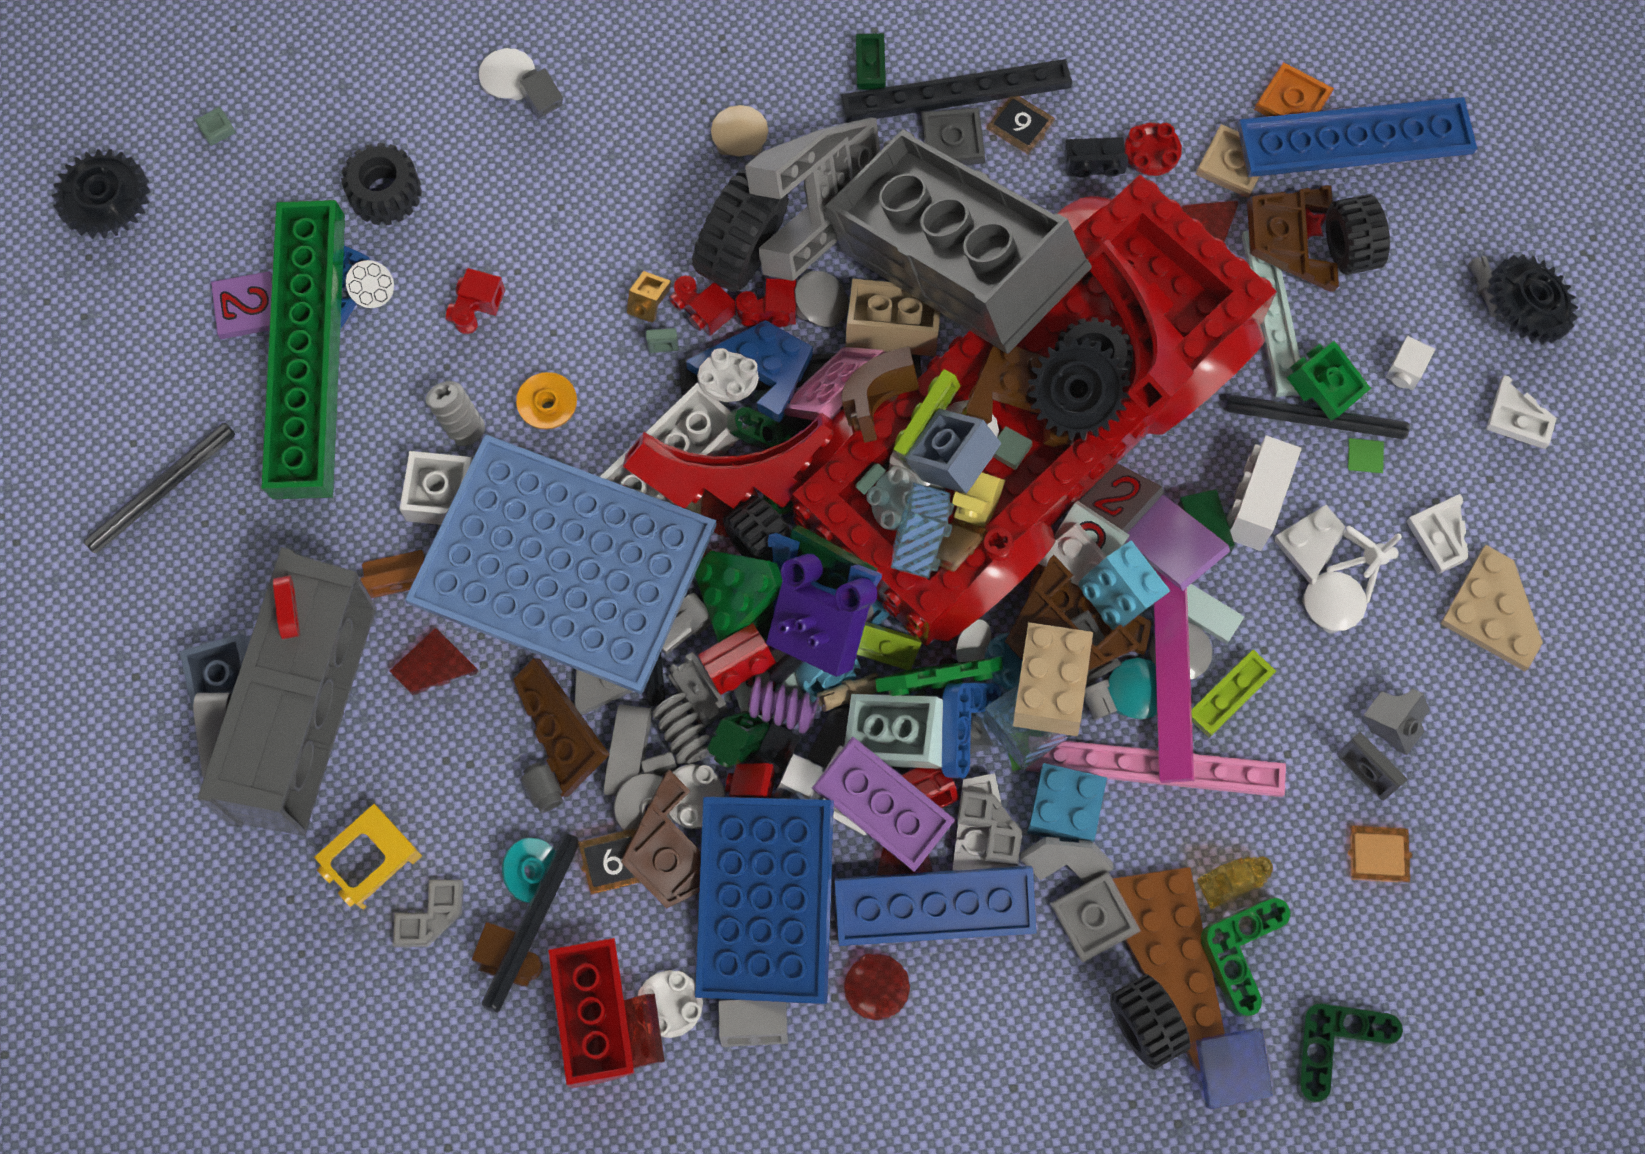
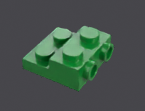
M1335 340L1325 347L1319 343L1308 351L1306 355L1309 359L1306 360L1305 357H1302L1289 368L1292 373L1286 377L1304 402L1313 397L1331 421L1339 417L1371 389Z

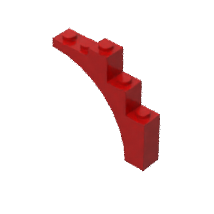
M1107 239L1087 258L1092 267L1089 271L1099 281L1113 301L1130 335L1135 353L1136 373L1134 382L1127 394L1149 417L1167 402L1194 372L1173 350L1184 337L1166 319L1164 314L1175 304L1154 282L1149 285Z
M821 413L803 431L784 443L761 452L741 456L712 457L689 453L664 444L643 432L625 454L623 467L684 509L691 502L693 504L697 503L705 489L734 509L740 501L744 503L749 499L754 491V487L783 508L789 500L793 502L792 494L803 485L802 472L811 464L813 460L812 455L819 447L821 449L826 447L832 439V419Z

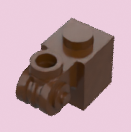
M489 922L485 923L472 957V961L480 965L478 971L495 976L515 935V931ZM527 953L513 982L514 984L528 988L531 980H535L543 972V962L535 953Z

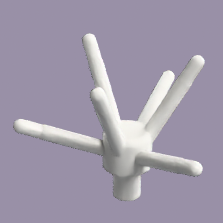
M1347 526L1343 536L1365 549L1364 556L1326 568V571L1334 572L1362 563L1369 564V568L1364 573L1365 578L1369 577L1365 592L1368 604L1380 565L1387 564L1390 559L1398 557V550L1393 546L1402 536L1401 534H1396L1386 544H1375L1353 527Z

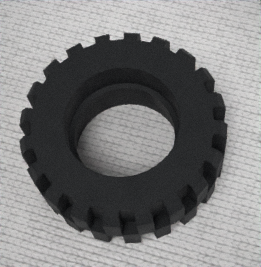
M746 170L737 172L721 191L719 198L716 199L711 212L705 220L703 228H701L698 241L694 247L695 251L692 255V266L698 274L730 291L742 290L749 280L754 277L755 272L761 266L759 247L778 232L789 203L788 194L781 199L750 194L745 174Z

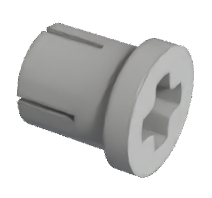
M1108 680L1085 688L1084 699L1093 720L1103 718L1117 711L1108 687H1110Z

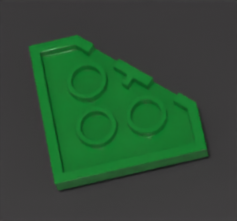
M710 551L701 560L695 573L718 642L749 626L779 596L782 584V576L777 563Z
M1001 657L913 668L875 679L877 692L889 691L890 696L909 694L912 691L922 690V688L932 686V689L946 687L949 683H961L963 678L973 676L974 681L993 678V672L1003 669Z

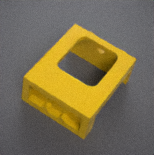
M373 804L314 858L321 865L316 869L329 884L334 880L342 888L338 895L350 907L356 904L364 910L367 906L363 902L408 861L413 865L422 855L389 818ZM365 834L385 855V861L357 887L352 888L332 868L331 861L359 835Z

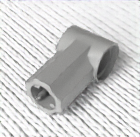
M695 593L685 597L662 648L666 655L692 634L698 635L712 624L706 605Z

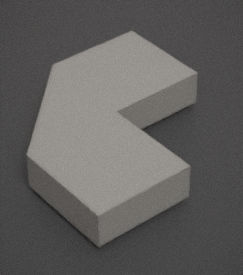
M962 790L957 824L989 829L985 861L1018 866L1022 830L1012 820L995 795Z
M1045 837L1020 853V860L1026 866H1032L1033 873L1040 880L1065 865H1068L1085 884L1113 869V862L1093 841L1079 840L1078 843L1059 841V838Z
M429 880L427 913H394L393 947H429L462 915L464 882L462 880Z

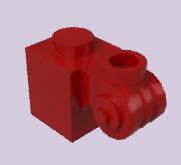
M467 268L464 277H460L457 282L456 294L458 297L455 304L450 303L448 305L446 320L454 323L458 332L462 334H471L476 331L478 321L475 312L479 311L494 316L497 314L506 291L502 278Z
M684 275L675 281L674 292L669 296V300L678 311L684 308L690 314L688 318L698 331L703 329L711 336L736 315L735 301L717 283L713 282L703 292L697 293L696 281L693 277Z
M766 279V294L759 300L751 291L740 293L736 298L737 315L742 319L741 323L744 326L753 327L759 324V322L766 320L777 327L796 325V279L794 281Z

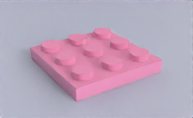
M842 347L793 393L794 396L790 404H787L784 413L786 416L815 420L821 413H824L830 419H833L841 411L842 391L849 377L864 363L885 353V351Z

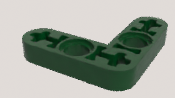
M748 407L733 410L727 417L726 424L731 434L763 450L784 443L799 433ZM764 426L771 430V442H767L762 435ZM763 494L762 499L767 501L779 515L788 514L792 510L793 502L791 500L782 508L778 507L777 503Z
M1322 1003L1308 1007L1303 1013L1297 1077V1091L1300 1097L1308 1103H1318L1329 1096L1335 1038L1382 1046L1391 1045L1402 1037L1403 1027L1400 1020L1395 1015ZM1318 1011H1321V1017L1327 1018V1023L1320 1026L1319 1035L1326 1034V1039L1320 1037L1309 1038V1033H1316L1317 1023L1311 1021V1016L1317 1014ZM1347 1015L1356 1016L1361 1022V1029L1357 1034H1351L1344 1028L1343 1022ZM1368 1017L1372 1019L1370 1025L1380 1026L1387 1021L1388 1027L1393 1028L1394 1033L1387 1035L1386 1039L1384 1038V1032L1372 1030L1369 1031L1370 1037L1366 1036L1369 1029ZM1311 1044H1319L1323 1047L1325 1058L1321 1063H1315L1309 1058L1307 1051ZM1306 1067L1324 1069V1074L1321 1072L1316 1074V1084L1322 1086V1091L1317 1092L1315 1097L1312 1096L1310 1089H1306V1083H1310L1313 1080V1071L1306 1072Z

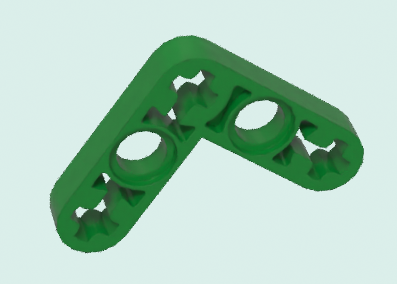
M1271 898L1260 901L1209 924L1201 933L1200 939L1227 1005L1231 1012L1237 1016L1255 1015L1259 1012L1262 1005L1260 992L1240 946L1277 930L1288 923L1290 908L1282 899ZM1271 908L1278 909L1279 913L1275 915V918L1262 921L1259 917L1271 912ZM1243 916L1249 918L1253 925L1249 935H1244L1239 930V921ZM1216 933H1222L1224 939L1220 940V944L1212 942V938L1216 936ZM1230 950L1231 955L1218 957V954L1224 953L1223 951ZM1229 960H1232L1238 966V974L1234 979H1229L1224 972V965ZM1244 982V986H1238L1239 989H1232L1231 985ZM1248 995L1250 1001L1246 1003L1247 1007H1241L1239 1001L1243 999V996Z

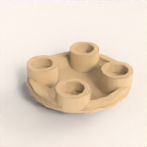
M744 105L731 106L719 112L713 120L711 127L712 140L717 147V151L722 155L738 157L759 154L768 135L766 119L756 109Z

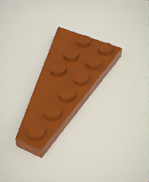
M1186 867L1113 878L1141 932L1124 940L1142 974L1150 975L1162 985L1181 1014L1187 1027L1191 1049L1186 1054L1196 1072L1231 1066L1212 968L1200 939L1203 925L1191 868Z

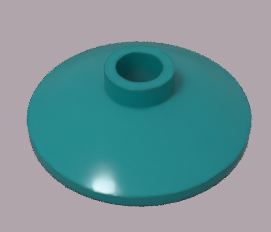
M538 838L519 840L507 850L503 858L502 877L508 891L521 902L530 904L554 855L555 849L544 840ZM525 867H527L530 871V876L528 878L526 877L524 872Z

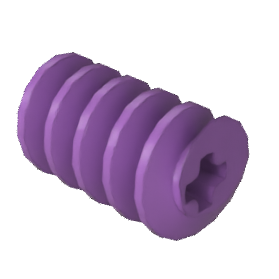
M757 677L751 690L748 708L750 707V716L752 718H756L762 711V720L764 722H768L774 715V722L777 726H780L786 719L789 730L794 729L797 723H799V732L804 734L813 722L819 696L814 703H810V693L806 692L800 700L798 699L796 688L788 696L785 695V685L782 684L777 692L773 691V681L770 680L762 688L761 677Z

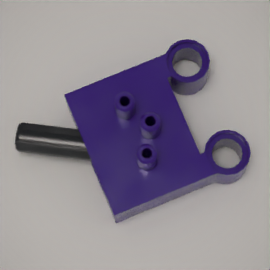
M805 554L784 562L781 567L782 584L766 644L786 654L769 669V679L777 685L782 684L804 662L835 677L853 670L869 608L877 599V589L872 581L860 578L841 585L834 596L811 585L822 575L823 567L818 557L813 554ZM854 591H856L858 595V600L855 597Z

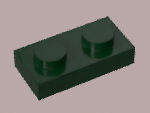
M884 33L856 34L857 90H872L886 87Z

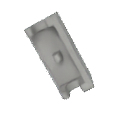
M691 652L685 656L683 664L678 667L673 664L670 667V675L668 677L679 694H687L683 699L684 703H692L693 706L689 711L691 714L697 713L699 716L696 719L697 724H703L705 727L727 714L728 710L724 699L719 694L694 652Z
M719 1001V1037L721 1047L788 1044L786 1002Z

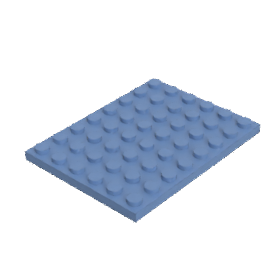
M485 434L405 601L416 608L642 695L717 525L716 520Z

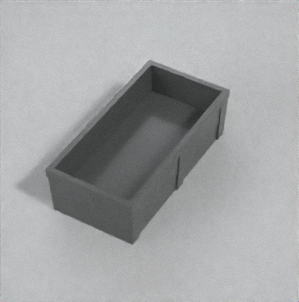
M902 129L825 206L840 243L839 246L844 254L1007 354L1092 268L1067 218L1047 211L989 179L987 174L979 170L975 171L918 140L905 129Z
M283 547L280 549L197 798L229 825L237 827L246 825L306 836L312 811L377 610L355 571L298 555L290 549ZM291 576L295 588L300 636L281 639L277 622L273 578Z

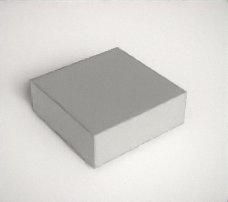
M670 752L641 762L644 773L661 776L668 770L672 772L677 770L673 754Z

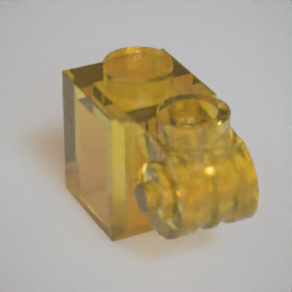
M1250 856L1244 859L1239 858L1218 866L1198 878L1197 882L1212 910L1235 901L1256 888L1264 887V884L1272 877L1273 865L1264 856L1258 858L1256 856L1250 858Z

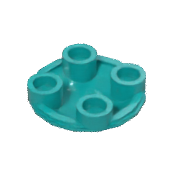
M1141 658L1125 660L1114 669L1109 677L1110 687H1108V690L1116 706V712L1120 715L1140 720L1158 715L1156 664L1151 660Z

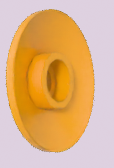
M543 372L531 376L521 385L516 397V406L521 418L530 426L544 430L554 429L565 424L573 416L577 407V394L572 383L564 376L553 372ZM546 402L554 403L550 408H543Z

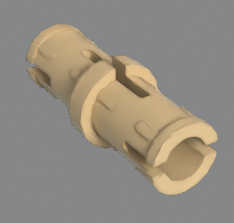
M873 673L854 681L848 679L842 681V685L818 692L819 706H822L821 709L825 712L847 703L850 705L851 694L873 695L880 693L877 692L875 682L878 674Z

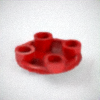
M1148 122L1130 129L1124 143L1125 154L1128 155V163L1136 171L1147 176H1160L1169 173L1177 166L1182 154L1181 142L1175 133L1174 127L1169 123Z

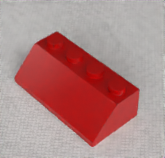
M615 938L549 949L566 1085L573 1089L605 1083L635 1074Z

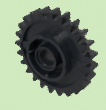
M97 149L95 156L85 152L84 160L74 157L76 164L74 166L66 164L65 167L68 172L66 174L58 173L62 182L53 184L57 190V193L52 194L53 199L56 201V204L53 206L59 213L58 216L67 224L70 230L76 229L81 236L87 232L94 239L99 232L103 239H105L109 231L118 236V228L122 227L128 231L129 221L138 223L135 215L137 213L145 214L141 205L149 204L150 202L146 197V194L151 193L147 186L149 180L141 166L136 164L132 157L126 158L123 152L118 153L117 156L112 149H109L106 155H103L100 149Z
M1525 254L1518 258L1513 255L1509 259L1506 258L1491 272L1492 277L1488 282L1492 286L1487 289V292L1494 295V297L1489 302L1497 305L1498 308L1494 313L1503 315L1501 323H1509L1510 332L1519 331L1520 339L1527 335L1531 343L1538 340L1541 345H1544L1547 341L1552 344L1556 340L1563 338L1575 326L1573 322L1578 316L1573 312L1578 309V306L1571 303V301L1576 296L1568 293L1571 286L1564 285L1562 283L1564 276H1556L1555 267L1548 269L1545 260L1538 264L1535 256L1527 259Z
M1072 338L1071 346L1069 347L1063 341H1059L1060 350L1055 351L1049 347L1050 357L1048 359L1041 356L1038 357L1042 367H1032L1031 369L1037 374L1036 379L1028 380L1029 384L1035 386V390L1028 393V396L1037 399V402L1031 406V409H1040L1041 413L1036 419L1040 421L1047 418L1048 423L1045 429L1050 430L1057 426V436L1059 437L1065 431H1068L1069 440H1073L1078 432L1082 440L1087 439L1089 431L1095 437H1099L1100 427L1110 431L1109 420L1120 422L1116 412L1118 410H1127L1121 404V401L1131 398L1127 393L1123 392L1125 387L1131 385L1130 381L1122 380V376L1128 372V369H1118L1117 366L1122 361L1121 357L1111 359L1113 349L1109 348L1102 352V342L1100 341L1094 347H1090L1089 338H1085L1082 345L1078 344L1076 338ZM1078 380H1083L1088 385V392L1082 398H1075L1071 394V386Z

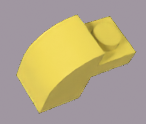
M981 472L967 494L955 492L952 504L957 506L954 518L986 527L996 509L1005 480Z

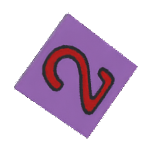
M270 271L211 282L217 334L220 339L270 330L272 274Z

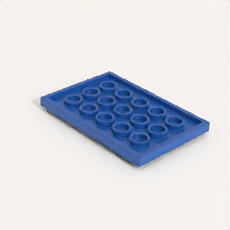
M703 797L695 998L827 1004L834 800Z

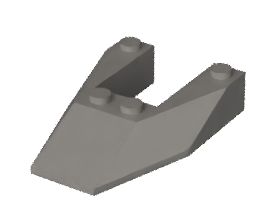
M867 118L817 130L763 151L745 165V174L750 194L781 199L804 180L803 189L806 194L807 207L759 247V259L763 275L794 281L838 241L825 206L880 152L876 118Z

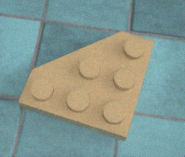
M1485 545L1440 624L1525 672L1529 669L1543 642L1514 560Z

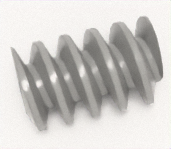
M455 381L442 382L428 391L426 403L450 439L455 440L458 446H467L481 438L484 434L485 422L459 383Z
M686 693L676 694L667 698L655 708L652 714L655 720L660 721L658 724L659 729L666 731L664 734L665 740L672 742L670 750L672 753H678L675 758L678 764H693L711 755L707 748L704 747V744L710 739L709 735L700 737L698 735L705 728L704 725L693 726L692 724L699 717L698 714L687 715L686 713L693 706L692 703H681V700L686 697Z

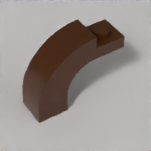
M909 346L883 353L867 361L849 377L844 385L841 398L848 425L854 426L855 432L861 430L864 443L877 440L874 413L880 404L895 395L919 389Z

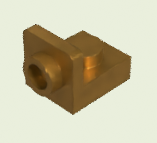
M643 271L629 290L627 313L653 323L657 317L659 304L670 290L671 281Z

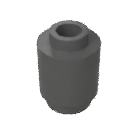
M535 763L524 769V775L520 781L534 808H538L540 813H546L563 803L560 795L563 791L549 765Z

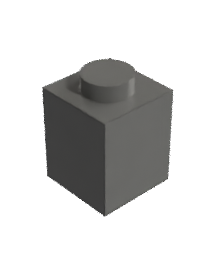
M546 68L540 71L533 69L522 76L519 90L537 120L562 106L563 96Z

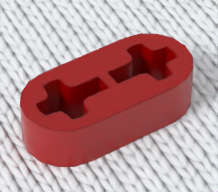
M292 577L273 578L277 622L281 639L299 637L300 628Z

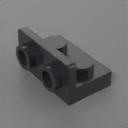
M1124 137L1065 140L1067 176L1085 178L1090 175L1114 177L1119 174H1125L1128 155L1125 154Z

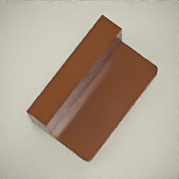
M422 550L364 562L362 564L364 577L360 578L371 599L410 590L424 562L425 554Z

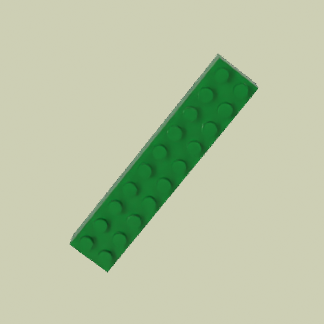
M336 200L276 202L261 489L272 500L333 498L345 214Z

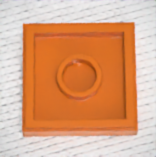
M1283 62L1258 100L1254 110L1267 117L1319 112L1330 98L1334 88Z

